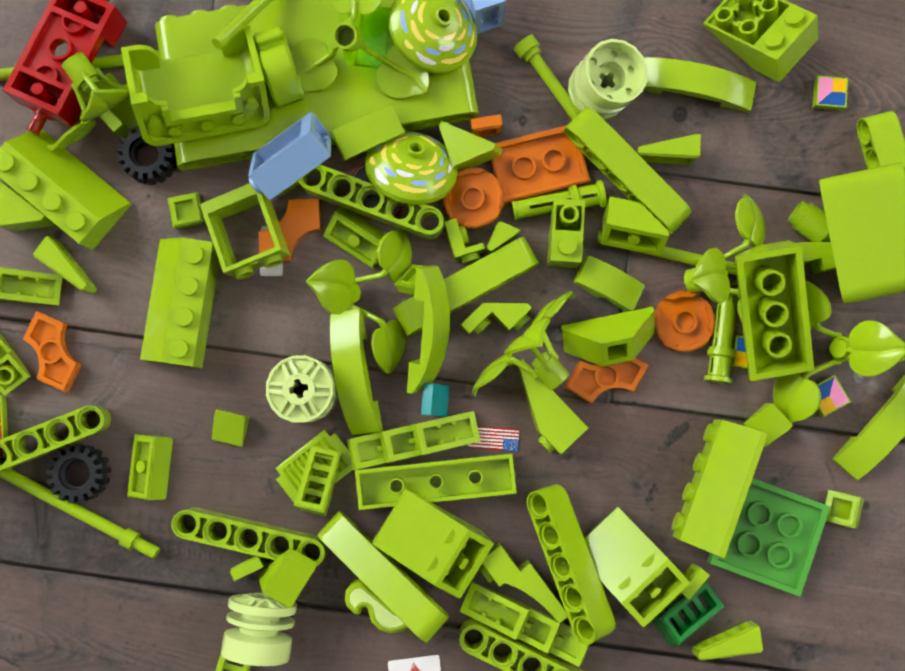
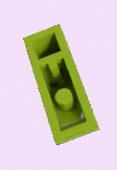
M517 366L536 431L541 435L538 441L550 454L554 450L558 454H562L588 427L553 390H549L539 377L534 379L530 373Z

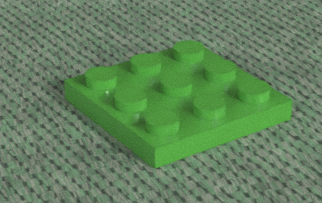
M753 478L725 558L710 553L707 562L801 597L831 506Z

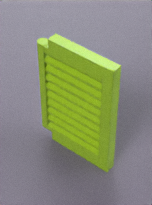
M324 429L276 467L280 474L276 480L293 502H295L311 445L342 452L335 484L353 470L350 451L336 433L330 436ZM318 457L315 459V463L327 466L332 464L330 460ZM312 471L314 476L328 478V473ZM309 483L308 488L324 491L325 486ZM306 495L305 500L313 502L317 497Z

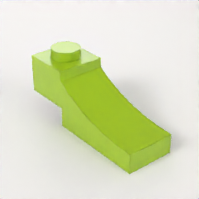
M500 542L491 548L479 568L489 583L495 580L499 587L506 583L525 592L538 601L559 624L567 618L563 605L528 559L517 566Z

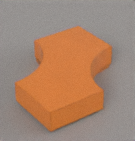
M319 199L288 200L287 211L279 222L290 252V256L282 259L283 262H292L294 249L300 240L311 233L321 231ZM269 229L258 231L259 253L274 248Z
M36 311L23 340L29 343L38 355L39 371L37 380L69 393L82 364L70 355L66 347L65 333L68 324Z
M636 357L632 361L603 367L578 361L564 388L589 403H592L602 392L612 388H622L634 392L649 365Z

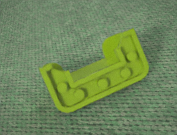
M245 26L222 50L159 61L156 51L150 46L133 45L121 47L131 106L142 138L149 145L164 146L258 128L266 124L270 119L265 80L250 26Z
M900 162L819 179L843 303L849 304L905 292V168H903V163Z

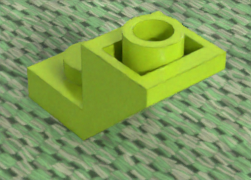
M482 303L461 324L460 328L468 336L473 332L479 335L491 323L488 319L491 315L507 332L513 327L518 331L531 319L527 313L532 307L528 303Z

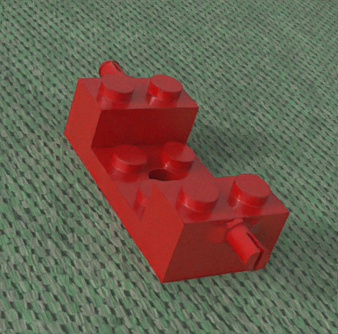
M109 0L49 1L3 88V91L18 104L31 109L35 113L29 126L26 128L28 131L40 135L47 120L58 121L70 127L75 125L82 110L76 93L70 86L73 81L62 68V64L69 57L83 52L92 64L102 43L115 48L128 22L115 5L108 3ZM59 45H68V50L63 56H55V50Z

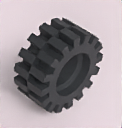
M135 126V132L130 129L127 130L126 133L129 137L125 139L121 136L119 141L123 145L122 147L117 146L116 150L120 154V156H117V160L122 164L120 167L123 171L143 184L147 182L150 185H155L156 180L160 183L166 181L164 179L165 175L171 177L173 174L170 171L171 168H177L174 144L156 146L159 152L158 159L152 165L143 166L137 160V153L141 147L148 143L143 140L139 126Z
M75 445L65 447V450L57 451L55 453L57 457L51 458L48 464L52 465V468L46 469V474H51V479L46 480L47 485L54 486L50 490L53 495L59 494L58 499L62 501L68 500V503H76L98 497V493L104 492L106 489L104 484H108L111 479L107 477V473H111V467H106L105 463H108L109 460L107 457L101 456L103 452L100 449L95 450L94 446ZM76 461L85 463L90 471L88 481L81 486L73 484L68 477L69 468Z

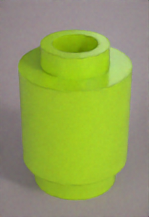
M801 201L792 211L787 221L792 224V228L810 241L828 242L830 236L825 211L813 203L807 204Z

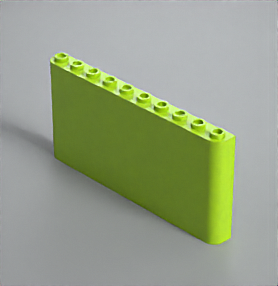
M273 0L247 26H250L252 36L277 26L282 27L290 51L299 41L312 38L322 41L327 46L328 53H330L332 50L331 44L333 43V28L336 24L345 22L346 18L350 17L352 13L341 14L337 12L331 0ZM382 0L376 11L369 15L358 13L357 19L353 22V25L362 33V43L386 58L389 49L395 45L389 30V13L394 0ZM224 5L219 10H195L190 15L179 17L166 15L161 17L160 21L155 24L160 61L218 51L219 49L212 44V39L248 5ZM339 48L336 56L331 59L338 68V77L329 88L317 92L304 91V100L278 107L274 104L265 80L270 110V119L266 124L258 128L174 143L177 167L183 172L251 160L254 152L310 111H313L330 134L331 131L389 104L393 105L404 131L439 127L441 121L448 124H456L470 121L473 118H479L470 62L468 60L462 67L450 73L435 74L428 72L429 89L426 93L397 99L383 93L378 86L376 72L383 62L360 48L353 52H347ZM331 135V145H336Z

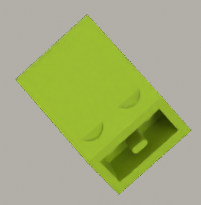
M724 0L703 22V26L751 68L778 83L819 39L818 15L786 0Z
M405 488L374 538L372 545L434 586L461 599L494 543L482 530Z
M616 507L584 537L600 581L643 628L691 584L619 507Z

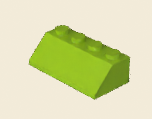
M43 129L40 135L28 131L5 141L0 147V178L78 244L93 250L132 205L131 202L64 147L49 151L47 145L55 144L57 141Z
M189 238L160 239L140 360L203 368L219 268V259L213 242Z
M787 240L759 245L736 255L735 265L749 380L757 381L814 371L802 245Z
M714 419L712 424L709 423L703 435V441H706L702 453L697 454L693 463L695 474L692 483L688 482L683 491L682 500L685 502L681 513H676L672 522L673 537L725 558L768 433L719 419Z

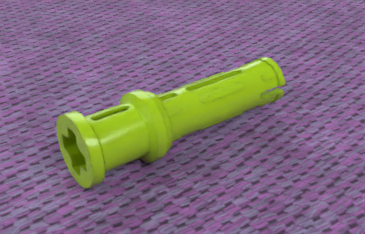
M597 180L596 184L582 187L571 185V187H568V191L511 201L514 220L552 213L553 205L530 209V206L553 202L554 198L585 200V208L597 205L601 208L607 206L606 192L602 180ZM594 194V197L582 198L584 195Z
M729 294L725 302L717 304L712 346L707 350L709 365L708 373L704 376L703 380L705 382L732 384L733 379L730 378L731 362L736 356L735 350L732 349V340L738 296L735 294Z

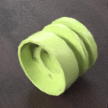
M609 39L599 42L574 68L569 78L568 92L572 103L580 112L587 106L594 109L604 120L615 117L643 92L648 80V68L645 59L635 46L624 40Z
M306 355L291 356L281 360L271 370L266 381V397L271 409L280 418L290 422H315L326 417L334 409L338 400L334 372L325 363ZM299 381L304 385H308V390L303 392V397L294 392V388L299 387Z
M263 593L237 594L229 597L228 607L233 611L227 613L226 620L228 623L238 627L227 629L224 632L221 649L222 657L235 663L252 666H278L288 663L292 637L281 631L293 628L295 620L290 616L296 613L297 603L294 602L292 607L289 608Z

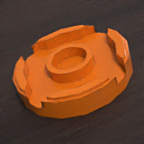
M469 167L458 171L456 183L450 193L443 198V204L447 215L451 219L456 218L458 225H464L466 229H481L491 225L499 217L504 207L505 194L501 183L492 173L482 168Z
M679 291L666 296L658 303L654 311L655 335L664 347L675 352L687 353L702 348L715 331L716 317L712 306L698 294L690 293L689 291Z

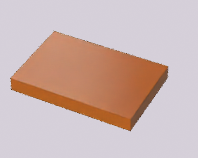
M566 126L495 143L503 149L501 156L490 160L493 174L501 183L505 194L504 205L511 203V201H519L566 190L571 185L578 187L591 182L584 154L566 136L564 132Z

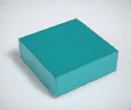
M424 383L421 415L447 417L450 386Z

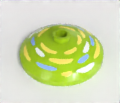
M394 0L391 6L389 30L392 40L400 54L415 67L430 73L444 74L459 69L471 58L477 44V26L471 10L464 0Z
M405 131L403 135L367 151L365 159V171L373 186L385 196L407 204H428L444 198L453 189L458 174V168L452 166L447 149L442 143L431 136L413 131Z

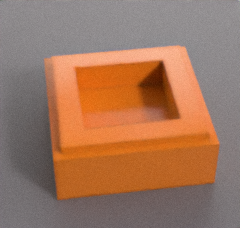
M501 114L470 119V131L476 136L483 138L500 135L502 132Z

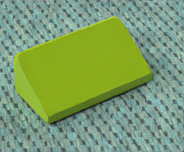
M341 207L335 211L323 237L374 269L378 264V245L386 233L354 212Z
M134 434L127 497L144 500L166 499L173 445L172 438Z

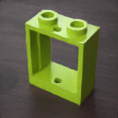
M250 183L200 204L224 274L236 279H245L252 276L254 270L263 266L265 268L277 266L283 262V258L290 256L271 200L263 193H257ZM260 204L275 247L237 262L222 219Z

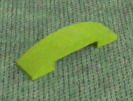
M644 57L648 68V80L643 91L656 94L668 91L720 102V107L746 113L751 112L756 88L755 81L737 73L706 64L677 59Z
M435 265L416 268L414 300L425 303L420 359L409 362L407 393L411 394L423 390L424 383H433L443 364L450 332L449 299L443 275L439 266Z
M362 308L346 310L338 315L331 314L330 346L335 384L340 405L352 435L383 431L378 400L373 401L365 357L363 340L367 339Z
M905 375L891 390L894 392L893 395L857 437L851 436L832 459L857 481L883 460L905 436Z

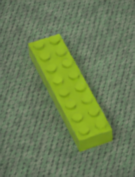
M512 453L355 470L359 510L394 507L405 488L430 502L517 494Z

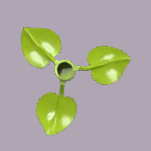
M331 0L337 12L341 14L352 13L350 17L346 18L345 22H340L333 28L331 52L328 53L327 46L322 41L312 38L299 41L291 49L303 90L307 92L325 90L335 82L338 77V68L331 59L336 56L339 48L347 52H353L360 48L383 62L377 69L376 80L382 92L392 98L404 99L426 93L429 89V73L408 62L395 45L389 49L386 58L362 43V33L353 25V22L357 19L358 13L369 15L376 11L382 0Z
M83 52L74 54L62 64V68L73 81L70 86L75 91L82 110L80 115L81 122L65 132L55 144L47 145L49 151L58 150L81 141L96 127L97 123L93 119L101 116L109 108L118 105L124 99L130 98L127 84L118 85L103 74L99 67L94 68ZM98 78L113 89H98L97 86L100 84ZM81 88L84 92L91 91L87 106Z
M747 194L742 195L743 197L738 201L735 211V222L740 235L744 238L743 243L725 254L718 248L708 249L695 268L685 271L684 283L690 293L703 291L716 303L725 302L729 294H735L739 297L738 289L730 288V281L727 276L728 271L726 270V259L748 248L750 244L753 247L763 245L766 235L762 212L754 200ZM739 299V300H738V303H737V311H738L739 317H740V319H741V321H742L741 308H740V299Z
M401 229L389 231L382 237L377 251L379 265L383 268L379 273L355 278L354 268L348 261L334 260L315 271L306 280V283L315 292L324 309L331 314L338 315L346 310L360 308L354 305V302H357L361 295L358 283L384 278L386 275H388L392 283H395L411 266L412 248L409 238ZM362 309L363 316L377 322L380 326L372 334V352L381 370L386 374H390L397 367L404 354L406 334L399 321L390 320L386 324L384 319Z
M806 280L810 331L815 327L818 332L833 337L834 340L831 342L829 350L834 358L814 367V371L805 372L803 375L798 373L780 376L776 379L773 388L774 405L791 423L812 417L820 406V389L814 381L808 380L810 376L834 365H840L842 361H849L851 369L859 375L876 376L888 371L905 357V342L889 327L878 321L869 320L859 323L852 329L849 336H842L840 332H834L821 326L820 323L829 319L831 315V304L823 290Z
M568 291L545 305L534 317L530 324L531 326L524 334L508 346L504 351L505 354L494 360L483 370L472 389V394L475 397L479 388L491 382L506 367L516 365L530 373L534 379L539 377L549 390L555 389L567 379L569 372L557 360L559 356L554 351L545 330L549 325L550 318L559 311L567 299L575 298L573 291ZM544 341L549 354L546 351L541 354L536 347H542ZM530 349L536 356V359L532 362L535 368L533 369L512 357L513 353Z

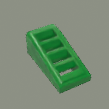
M705 581L690 600L682 595L665 607L652 621L670 645H680L725 606L708 582ZM699 594L703 596L710 606L708 609H705L697 598ZM691 602L699 613L697 617L687 605ZM680 610L689 621L687 624L679 616L678 612ZM670 618H671V620L673 621V623L675 624V626L678 628L677 631L675 630V628L673 627V625L670 623V621H669Z

